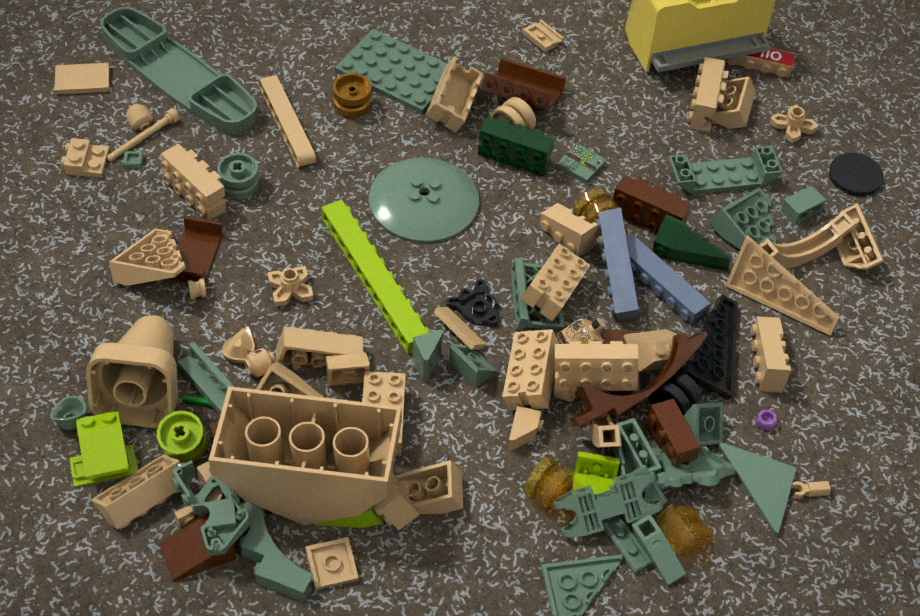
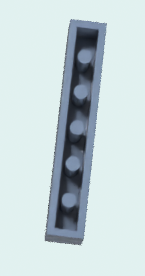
M621 208L599 212L600 219H597L596 222L598 224V231L602 230V236H599L601 247L605 248L602 258L603 263L608 266V269H605L606 280H610L611 284L607 289L609 298L613 297L614 302L610 304L612 315H616L617 321L639 318L641 316Z
M631 232L627 234L632 270L641 283L647 285L657 297L663 299L669 308L674 309L690 325L706 316L711 303Z

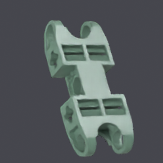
M651 471L633 472L613 478L615 489L595 495L590 485L561 495L553 502L555 509L565 508L566 510H573L576 514L575 518L569 522V525L561 529L562 535L564 537H580L603 531L602 520L623 514L625 521L630 523L640 520L649 514L653 515L659 512L664 507L661 499L651 500V498L646 499L642 497L645 487L656 480L655 473Z

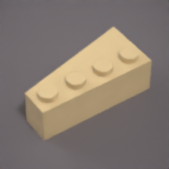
M757 316L750 330L751 336H754L752 351H755L756 354L753 360V366L757 367L755 383L758 384L759 391L783 393L791 373V367L787 365L789 357L788 354H785L786 343L782 341L784 334L780 318Z

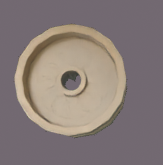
M517 97L509 98L502 106H499L491 113V118L500 121L501 118L510 120L511 125L517 126L519 123L528 126L527 130L532 131L536 126L535 114L531 107Z

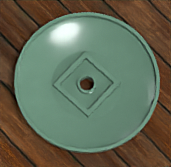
M411 158L396 162L379 173L370 188L369 206L377 223L390 234L411 242L435 243L461 234L472 224L478 213L479 194L472 179L457 166L434 158ZM426 192L428 195L423 196L420 193Z

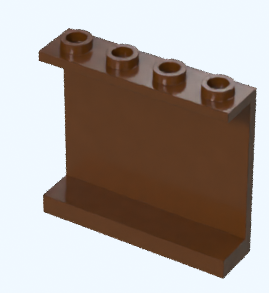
M501 58L495 75L485 73L481 90L506 98L517 97L528 105L549 110L563 94L567 77Z

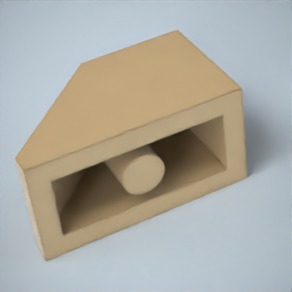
M517 406L508 443L509 451H513L536 439L537 431H542L544 421L540 419L541 411Z

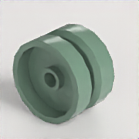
M232 153L224 156L218 162L217 174L221 176V179L218 181L224 186L225 196L240 200L255 194L259 187V171L257 161L252 156L245 153Z

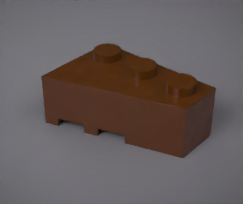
M670 399L651 405L646 429L674 466L698 459L700 445L675 400Z

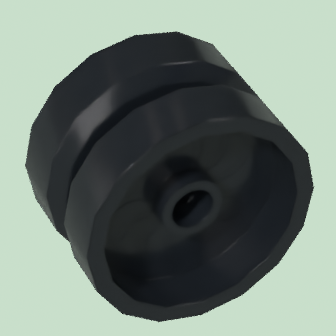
M677 371L649 395L652 405L674 399L683 416L693 404H700L702 402V393L698 385L692 378L681 371Z

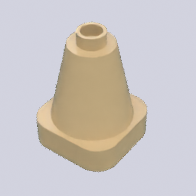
M155 315L141 317L117 343H103L96 347L86 369L89 408L93 415L118 411L122 425L158 428L163 418L175 411L178 402L177 365L173 358L174 333L172 327L165 319Z

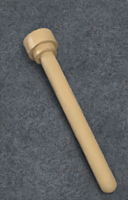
M173 108L166 111L164 118L107 156V160L109 162L124 154L125 151L130 150L165 125L178 122L180 116Z

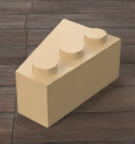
M559 203L541 213L539 224L541 228L552 235L556 242L561 243L578 257L594 248L598 228L597 223L593 222L591 224L585 221L586 217L574 215V211Z

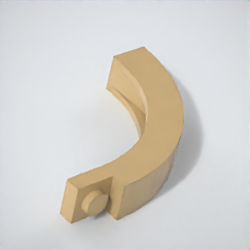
M843 211L823 228L804 239L788 244H776L766 239L759 246L785 269H790L829 252L843 242L842 238L857 225Z
M609 415L601 419L596 417L591 420L592 424L587 426V429L596 447L621 446L619 425H614Z

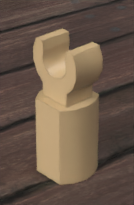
M797 481L791 487V489L800 490V492H795L794 499H802L804 496H829L831 490L828 481L807 482L806 484Z

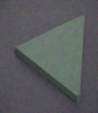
M720 442L718 446L719 451H722L726 457V462L735 467L736 471L734 474L738 476L744 490L755 502L756 508L764 521H767L771 527L773 535L777 536L797 467Z
M623 554L542 564L541 572L551 616H582L622 562Z

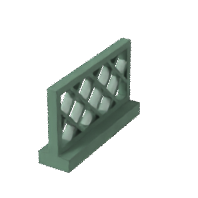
M515 258L510 269L516 330L524 331L525 327L563 330L564 319L562 309L555 317L558 323H552L547 317L539 313L538 309L540 308L538 306L532 308L520 299L527 290V285L534 280L543 267L540 264L523 263V258ZM525 270H531L535 275L530 277ZM534 314L540 321H530V316Z

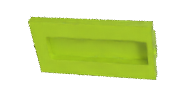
M133 444L125 446L129 471L86 480L82 455L71 457L70 466L74 487L127 477L136 472L138 466Z

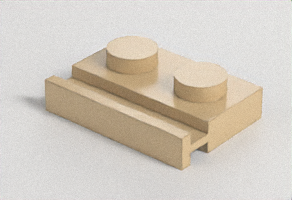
M542 19L538 23L535 22L523 29V35L545 53L558 46V43H563L564 40L563 36Z

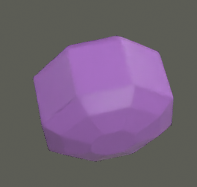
M762 410L756 417L757 426L762 430H771L777 423L776 414L771 410Z

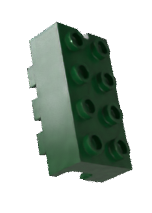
M487 117L479 131L480 143L477 155L545 177L552 163L550 155L554 149L555 139L544 136L545 132L534 129L533 132L527 130L528 126L519 123L517 126L511 125V121L501 118L499 121Z

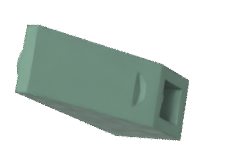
M651 514L632 524L633 535L650 557L667 586L686 576V572Z

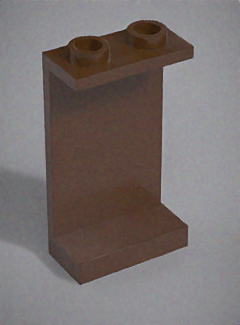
M184 216L185 229L177 250L180 251L182 256L181 262L185 263L186 269L177 276L167 279L188 283L190 280L196 282L204 278V282H206L223 234L222 222Z

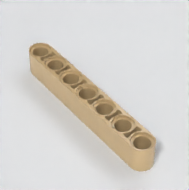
M277 75L259 79L260 90L297 167L316 163L314 150Z

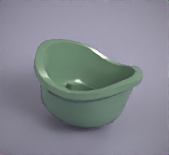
M68 396L62 399L51 411L50 419L55 421L63 430L77 429L76 419L86 417L87 407L85 401L78 396Z

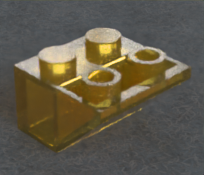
M670 504L654 519L676 554L688 555L714 541L711 536V530L698 518L699 514L693 507Z

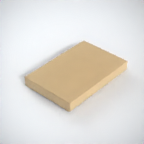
M109 63L55 65V95L109 92Z

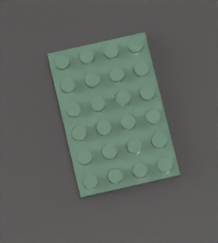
M372 29L335 67V72L340 75L346 73L361 74L371 82L373 91L423 114L431 103L447 63Z

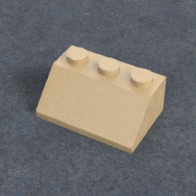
M750 77L724 80L722 82L727 83L724 92H719V94L724 95L723 103H717L714 118H707L728 129L746 127L756 94Z
M664 329L624 335L627 344H638L639 372L664 368L670 355L673 336L676 333Z

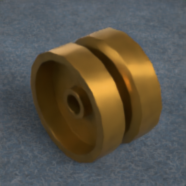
M346 73L336 78L333 83V107L335 111L349 118L365 115L371 108V82L367 77L357 73Z

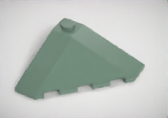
M760 187L723 207L709 220L713 229L721 237L740 250L747 235L758 245L766 239L776 243L775 235H771L770 227L774 226L773 215L768 214L771 201Z

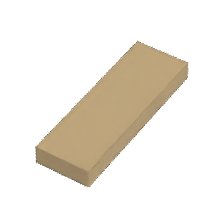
M437 307L434 314L471 350H481L485 347L486 343L449 307Z

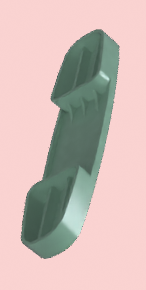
M119 7L102 18L100 23L104 41L139 75L178 105L226 134L242 133L256 123L258 118L257 103L250 93L231 75L219 74L190 50L169 37L164 25L132 7Z

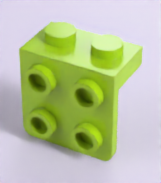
M578 451L572 490L588 485L592 487L594 495L610 490L609 486L614 484L613 478H616L618 474L620 458Z

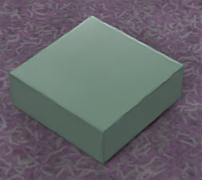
M125 151L123 168L142 169L144 153Z

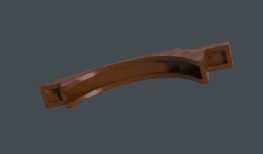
M697 332L690 337L686 333L673 336L670 355L663 370L653 382L635 393L617 396L601 392L589 384L577 386L576 389L586 410L569 419L572 426L584 428L592 424L591 420L596 417L601 419L609 414L619 415L648 397L672 377L691 357L707 337V332Z

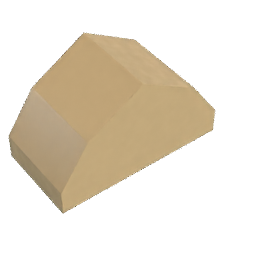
M228 386L209 456L211 474L229 489L234 490L243 500L303 525L360 515L389 495L402 423V407Z

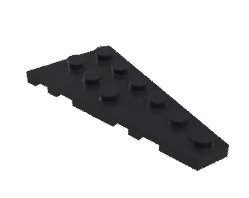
M722 294L717 298L702 332L706 331L708 335L699 348L691 355L683 373L687 374L701 386L729 400L734 397L737 302Z

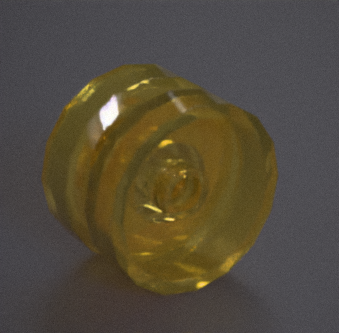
M594 188L577 200L573 211L574 215L578 217L584 216L586 217L585 221L592 224L593 222L597 223L596 220L600 219L599 212L620 208V206L611 199L610 194L605 189ZM597 228L596 235L602 233V230L598 231Z
M547 455L531 472L525 483L523 493L532 500L539 498V505L548 511L554 508V500L565 494L571 485L574 471L565 465L559 467V462L550 455Z

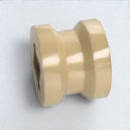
M204 278L196 282L188 281L191 300L196 299V297L207 298Z

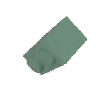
M810 186L806 189H801L792 196H787L783 200L781 212L796 225L822 212L826 199L813 186Z

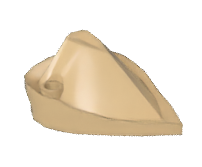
M247 326L223 345L222 354L226 360L244 364L247 354L255 351V344L249 327Z

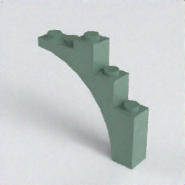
M244 500L242 505L249 513L250 526L242 534L239 547H241V555L243 557L258 562L253 571L256 584L305 602L314 584L313 574L295 565L276 547L266 528L264 508Z

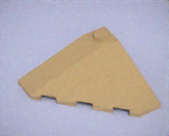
M155 228L109 261L113 282L124 286L172 278L186 269L185 263L181 262L182 256L180 251H176V242L174 239H171V231Z

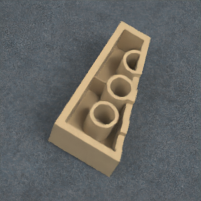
M284 326L276 347V362L278 361L282 365H292V368H301V365H312L313 368H321L326 366V356L363 353V337Z

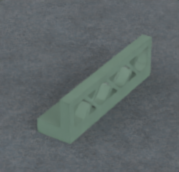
M192 342L189 344V356L178 360L177 367L218 414L221 415L228 386H234L198 345Z

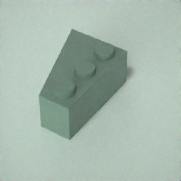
M635 418L616 423V425H619L621 445L614 447L615 458H620L618 477L629 474L644 464L649 471L655 473V476L660 473L662 467Z

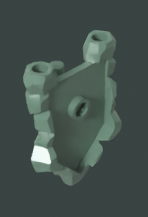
M700 445L698 459L674 466L662 449L657 447L651 448L664 469V472L656 474L655 481L660 489H677L684 484L692 483L716 486L720 479L734 475L736 471L732 464L722 460L720 455L711 453L705 445Z

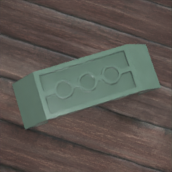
M772 146L755 147L752 157L689 163L686 154L669 156L678 185L691 195L762 188L783 173Z

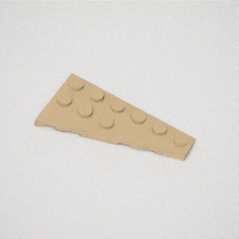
M748 235L746 236L725 286L831 336L839 316Z

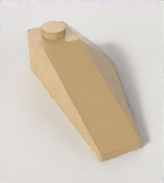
M278 361L270 365L256 390L323 397L298 375Z

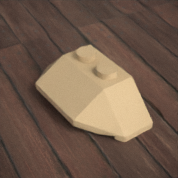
M857 203L842 210L840 213L845 211L857 225L842 238L844 241L836 246L844 266L867 270L884 262L882 252L859 204Z

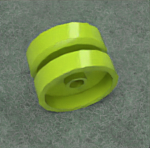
M175 411L165 416L159 423L157 440L165 455L175 458L181 463H187L191 460L192 462L198 460L205 453L208 445L207 434L200 419L193 413Z

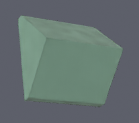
M442 330L413 337L412 361L423 383H427L442 355L444 334Z
M452 344L450 346L449 364L474 388L498 372L476 350H471L466 345Z
M723 402L693 404L684 415V418L699 445L723 443Z

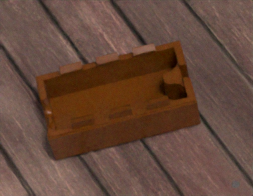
M624 175L615 187L611 209L621 208L623 218L632 223L643 226L651 232L658 233L667 214L687 224V217L692 204L681 200V195L674 192L667 194L664 192L665 188L656 184L654 187L647 185V180L640 177L636 180L627 175Z

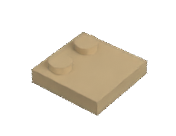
M348 537L305 547L310 571L313 574L315 590L358 581L359 577Z

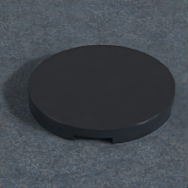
M860 153L841 154L834 158L829 168V177L832 183L853 196L873 194L879 189L884 178L880 165L872 158Z

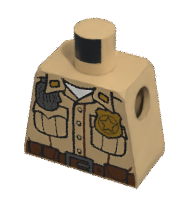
M580 318L557 335L562 344H569V341H582V344H590V341H602V344H604V340L599 332L605 327V323L600 318H596L593 322Z

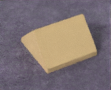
M367 353L326 356L328 386L364 383V373L369 371Z

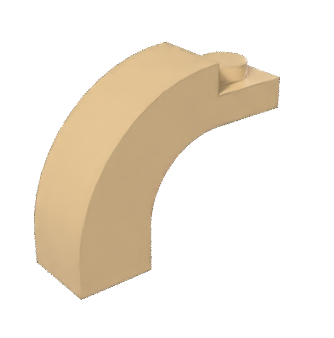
M209 461L197 467L198 478L203 486L207 483L208 478L212 476L208 469L210 468ZM218 487L211 492L206 501L226 499V497ZM189 505L176 511L175 519L179 528L182 529L199 518L210 514L197 516V513L195 514Z

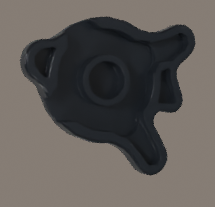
M483 279L475 282L473 291L463 288L459 296L449 297L446 300L447 307L458 311L465 320L472 324L494 327L499 322L498 301L487 291L486 282Z

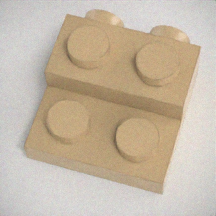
M71 138L70 143H66L65 153L67 155L62 156L61 167H64L66 175L102 178L110 151L109 146L91 145L90 140Z

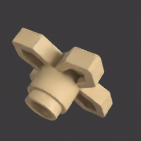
M797 105L788 108L787 115L777 113L771 116L769 121L776 129H786L785 138L790 143L798 141L801 132L810 135L818 129V124L812 119H805L804 109Z
M305 266L295 267L294 269L287 268L283 272L279 270L268 272L270 286L277 289L273 292V300L276 307L287 305L292 296L301 302L313 300L311 286L304 284L308 280Z

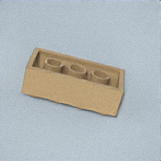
M163 454L91 500L112 527L116 529L125 528L137 516L141 517L147 514L151 507L164 503L168 499L167 497L173 493L181 492L180 490L176 491L171 482V479L174 478L172 470L181 462Z

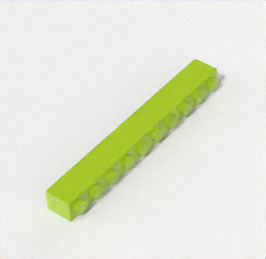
M342 200L323 206L322 220L407 354L413 353V337L430 333L429 329L422 324L420 315L414 312L411 301L403 295L402 287L396 284L391 271L387 270L383 258H379L375 246L370 244L366 232L361 230L359 221L353 218L350 207L346 206Z

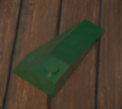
M666 214L652 248V251L658 257L687 264L728 270L732 258L715 244H709L704 241L700 233H693L688 229L689 225Z

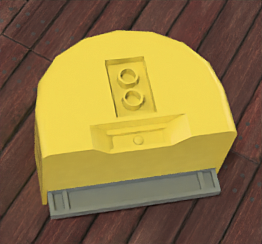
M632 0L625 30L629 44L646 72L650 71L651 62L657 72L699 65L704 63L705 57L719 60L735 58L770 50L771 45L765 37L775 0Z

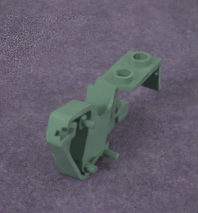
M191 460L187 463L179 464L172 470L174 478L171 479V482L176 491L180 490L182 492L181 498L185 506L190 505L193 512L197 513V516L210 514L206 523L201 527L208 554L220 555L227 553L234 542L250 526V517L247 509L243 507L234 490L229 489L213 475L208 478L201 491L194 496L190 485L192 478L196 475L193 462ZM218 487L226 497V499L206 501L211 492Z

